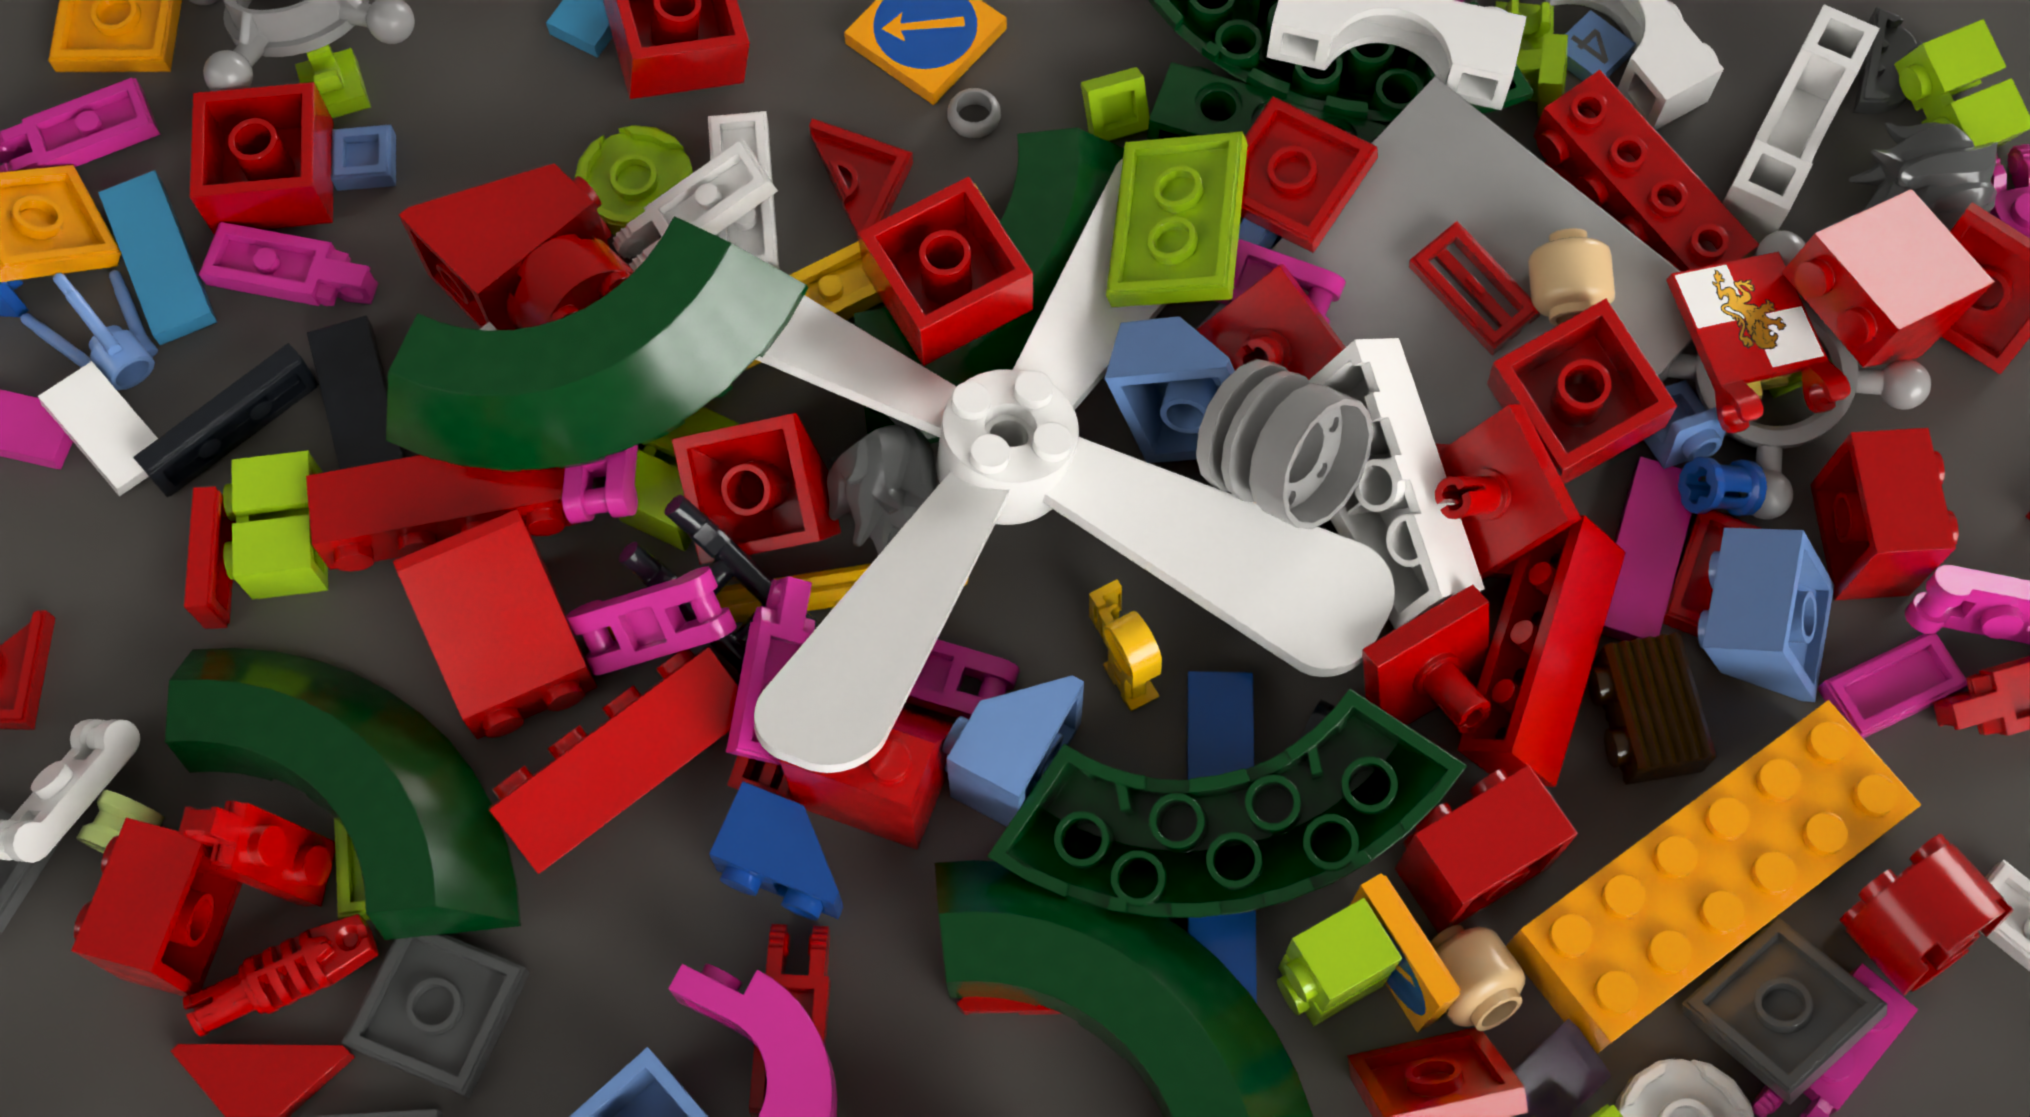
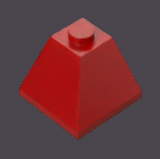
M797 413L672 439L684 497L713 520L747 555L818 542L841 533L839 519L833 521L829 517L830 501L826 485L828 470ZM695 543L699 565L712 563L715 559Z

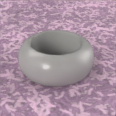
M968 88L958 92L951 99L947 108V119L952 129L960 136L969 139L982 138L997 128L1001 119V107L996 97L990 92L980 88ZM968 105H980L990 112L984 120L979 122H969L959 116V112Z

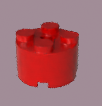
M575 234L555 237L531 252L516 272L522 279L517 287L515 296L509 291L507 299L508 316L516 329L539 326L562 319L606 296L625 281L634 270L601 239L591 236L593 240L580 239Z
M1942 834L1934 836L1915 851L1909 858L1913 864L1898 876L1891 869H1888L1872 880L1859 892L1858 896L1861 900L1839 919L1846 927L1845 931L1903 996L1907 995L1910 990L1912 992L1918 990L1969 952L1967 948L1981 936L1978 933L1979 930L1987 937L2014 911V908Z

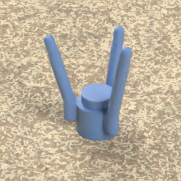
M112 270L109 273V279L129 330H123L117 325L106 327L63 273H56L53 277L54 283L94 334L89 341L90 357L31 314H23L20 319L21 322L80 368L92 361L116 390H126L144 381L154 369L155 362L152 357L158 353V349L145 332L121 273L118 270Z

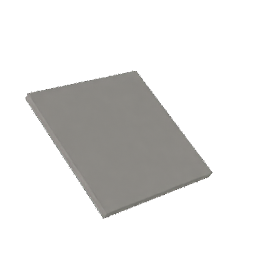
M1436 76L1371 143L1377 146V160L1315 252L1312 253L1284 238L1271 249L1332 271L1346 281L1340 299L1336 302H1331L1326 317L1330 320V327L1345 347L1355 339L1399 338L1434 442L1437 444H1451L1500 411L1502 407L1487 385L1493 362L1556 327L1550 324L1549 317L1540 314V317L1534 322L1526 324L1512 340L1508 339L1493 356L1409 268L1410 259L1456 221L1472 235L1530 297L1528 261L1534 250L1549 242V235L1555 231L1570 228L1587 231L1588 238L1600 240L1610 248L1615 287V299L1611 306L1658 377L1693 341L1666 281L1671 273L1681 271ZM1454 243L1446 248L1511 317L1518 313L1511 303ZM1433 258L1430 263L1495 331L1499 329L1497 324ZM1303 289L1306 295H1308L1309 292L1306 291V289ZM1220 303L1198 327L1227 305Z

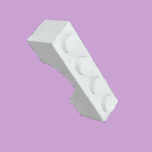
M1278 0L1266 58L1325 71L1339 55L1353 47L1369 43L1392 44L1405 48L1422 58L1430 66L1438 79L1468 103L1502 110L1514 75L1527 16L1509 13L1498 7H1482L1455 0Z
M1545 0L1551 6L1574 4L1595 9L1611 18L1622 29L1625 36L1636 43L1617 89L1655 130L1708 102L1724 68L1720 65L1714 50L1706 43H1702L1685 23L1680 10L1673 2L1667 0Z
M1825 4L1805 38L1722 202L1759 244L1767 235L1778 231L1788 215L1813 165L1812 160L1880 29Z

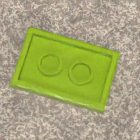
M1243 131L1125 142L1106 297L1111 307L1233 299L1248 147Z

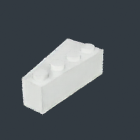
M1399 338L1355 339L1309 381L1314 384L1328 386L1360 400L1370 412L1373 429L1370 457L1366 462L1362 478L1347 503L1330 520L1339 535L1366 544L1374 549L1387 563L1392 573L1395 587L1394 603L1388 618L1396 630L1472 584L1480 592L1485 588L1461 518L1448 519L1440 511L1445 506L1454 505L1455 503H1436V487L1447 477Z

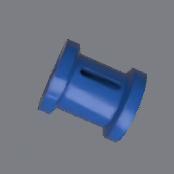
M1699 456L1684 465L1679 476L1678 490L1681 495L1682 505L1689 512L1707 514L1713 509H1726L1732 515L1745 517L1753 515L1761 508L1766 497L1767 482L1762 467L1754 461L1740 459L1725 465L1719 464L1715 459ZM1706 476L1705 481H1698V478ZM1739 492H1745L1747 495L1739 497Z

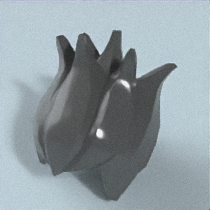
M1887 122L1885 127L1897 145L1890 149H1874L1870 153L1878 163L1870 170L1849 178V182L1878 187L1864 210L1912 189L1950 231L1972 202L1989 213L1994 208L1997 191L1991 182V178L1996 165L1998 142H1990L1975 147L1969 136L1954 124L1931 122L1908 127L1897 126Z
M890 416L888 417L895 425L884 426L872 431L842 453L840 457L833 456L827 461L829 472L826 485L830 501L829 517L835 521L849 513L856 524L852 543L860 547L870 536L875 544L878 555L896 536L898 530L902 529L937 488L934 451L929 441L916 427Z

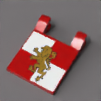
M1779 251L1671 273L1666 279L1714 388L1717 417L1723 431L1727 433L1745 431L1750 426L1749 421L1757 420L1763 415L1764 407L1762 401L1747 383L1801 372L1804 399L1809 410L1814 413L1831 411L1836 407L1835 401L1844 400L1851 392L1847 377L1828 360L1797 290L1782 274L1786 266Z

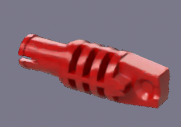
M359 914L307 929L294 938L290 937L281 941L277 946L264 949L258 955L254 954L245 958L238 967L239 973L199 992L190 993L183 997L184 1009L189 1010L193 1008L194 1010L186 1014L191 1027L196 1034L203 1037L208 1035L210 1031L256 1010L259 1014H272L279 1011L285 1005L289 1006L298 1002L302 997L315 994L319 989H325L334 985L379 955L372 931L367 921Z

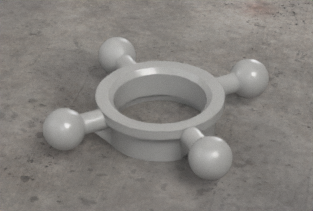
M219 0L189 1L196 5L207 6ZM223 0L225 4L224 25L231 40L237 46L234 50H221L212 54L204 65L203 76L206 85L211 91L250 88L253 82L252 66L261 56L287 57L304 54L334 42L350 31L355 25L368 28L370 33L382 43L398 44L405 41L412 34L415 26L414 14L410 6L403 0H375L372 4H369V0H304L291 6L271 10L248 9L249 4L253 0Z
M1776 231L1767 235L1760 242L1756 256L1779 251L1785 266H1787L1803 248L1805 242L1793 232ZM1802 299L1801 301L1828 360L1847 377L1851 392L1844 400L1835 401L1836 407L1831 411L1815 413L1796 424L1769 426L1749 421L1750 426L1745 431L1725 433L1727 437L1740 444L1757 448L1756 463L1762 467L1766 476L1767 491L1761 508L1752 516L1764 520L1774 519L1783 515L1793 501L1792 485L1788 478L1782 474L1783 449L1805 445L1829 432L1847 412L1855 393L1880 395L1889 406L1906 410L1923 403L1931 390V378L1928 371L1923 365L1913 360H1897L1887 365L1883 370L1858 368V363L1854 356L1812 307ZM1698 352L1697 355L1681 353L1659 377L1661 382L1665 381L1667 377L1689 379L1695 382L1698 396L1705 409L1709 410L1716 407L1715 391ZM1741 492V497L1747 495V493Z

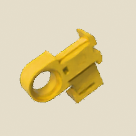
M1118 579L1089 593V617L1108 648V661L1103 663V666L1113 684H1116L1120 690L1121 697L1130 711H1133L1160 697L1150 680L1161 674L1162 657L1152 632L1139 613L1133 610L1118 618L1119 611L1122 610V586Z

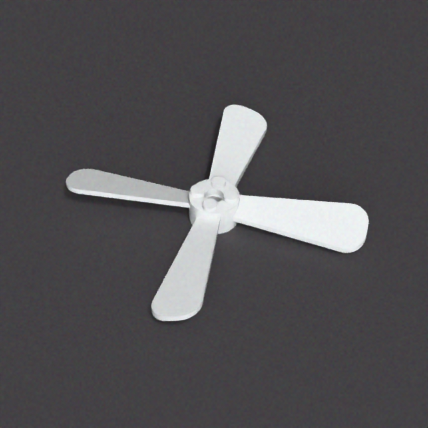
M1123 159L1118 162L1013 370L984 372L955 386L805 295L789 323L763 358L758 356L755 359L940 437L936 461L937 476L940 484L760 694L755 706L754 730L761 746L774 757L810 771L836 773L855 768L876 755L885 744L995 524L1015 525L1030 522L1045 515L1052 509L1300 672L1317 677H1332L1346 673L1363 661L1362 649L1377 640L1392 610L1395 587L1393 576L1387 563L1374 549L1366 544L1318 526L1313 529L1296 528L1264 512L1254 502L1242 501L1233 494L1078 437L1079 425L1075 409L1106 375L1120 323L1155 319L1167 305L1111 307L1106 297Z

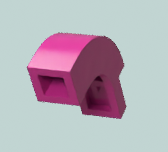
M681 964L668 988L680 1004L738 1032L749 1039L760 1050L766 1068L767 1088L763 1107L758 1117H837L836 1080L826 1047L810 1016L787 989L773 978L757 970L743 995L738 992L742 982L724 970L710 964H705L700 973Z

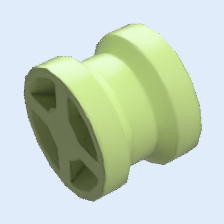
M103 790L97 800L99 812L93 823L83 825L76 839L104 853L110 840L115 836H119L126 818L161 826L165 817L133 799L116 792Z

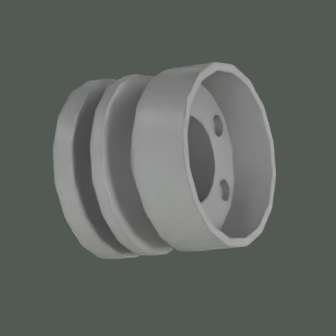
M1260 359L1254 360L1234 371L1221 384L1207 406L1198 431L1196 449L1200 474L1210 485L1222 491L1231 492L1242 501L1255 502L1264 512L1296 528L1313 529L1329 521L1347 503L1362 478L1366 462L1370 457L1373 437L1370 412L1360 400L1328 386L1311 383L1306 376L1289 372L1285 367L1274 362Z

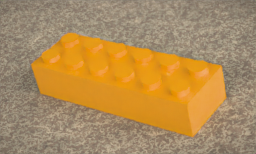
M1827 700L1521 928L1506 947L1588 1053L1594 1057L1922 804L1836 707Z

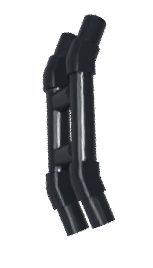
M683 495L674 497L667 504L664 513L708 555L715 559L709 565L718 584L717 588L713 590L715 595L735 578L762 604L761 606L766 607L771 582L774 579L704 512H701ZM637 542L628 544L619 555V562L637 576L646 587L679 578ZM690 602L678 605L686 622L697 619ZM807 611L806 618L815 620L816 629L820 623ZM755 612L735 632L733 631L719 640L710 642L740 674L750 622H753Z

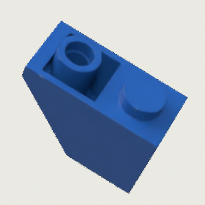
M742 781L709 853L716 870L722 873L720 881L739 892L751 896H756L760 888L783 897L781 905L784 908L810 920L817 921L821 913L839 920L844 906L804 805Z

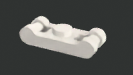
M87 719L80 721L74 726L70 735L71 750L61 761L52 763L38 774L31 785L33 793L9 820L0 819V860L34 863L42 860L50 853L138 749L140 734L135 724L121 719L107 721Z

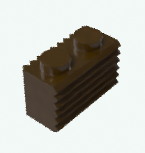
M1681 633L1661 634L1644 639L1636 638L1619 643L1611 642L1603 646L1593 661L1588 677V688L1593 703L1596 706L1603 705L1606 711V720L1609 722V728L1605 730L1604 734L1605 750L1611 766L1614 768L1620 767L1623 772L1624 783L1628 785L1703 772L1717 756Z

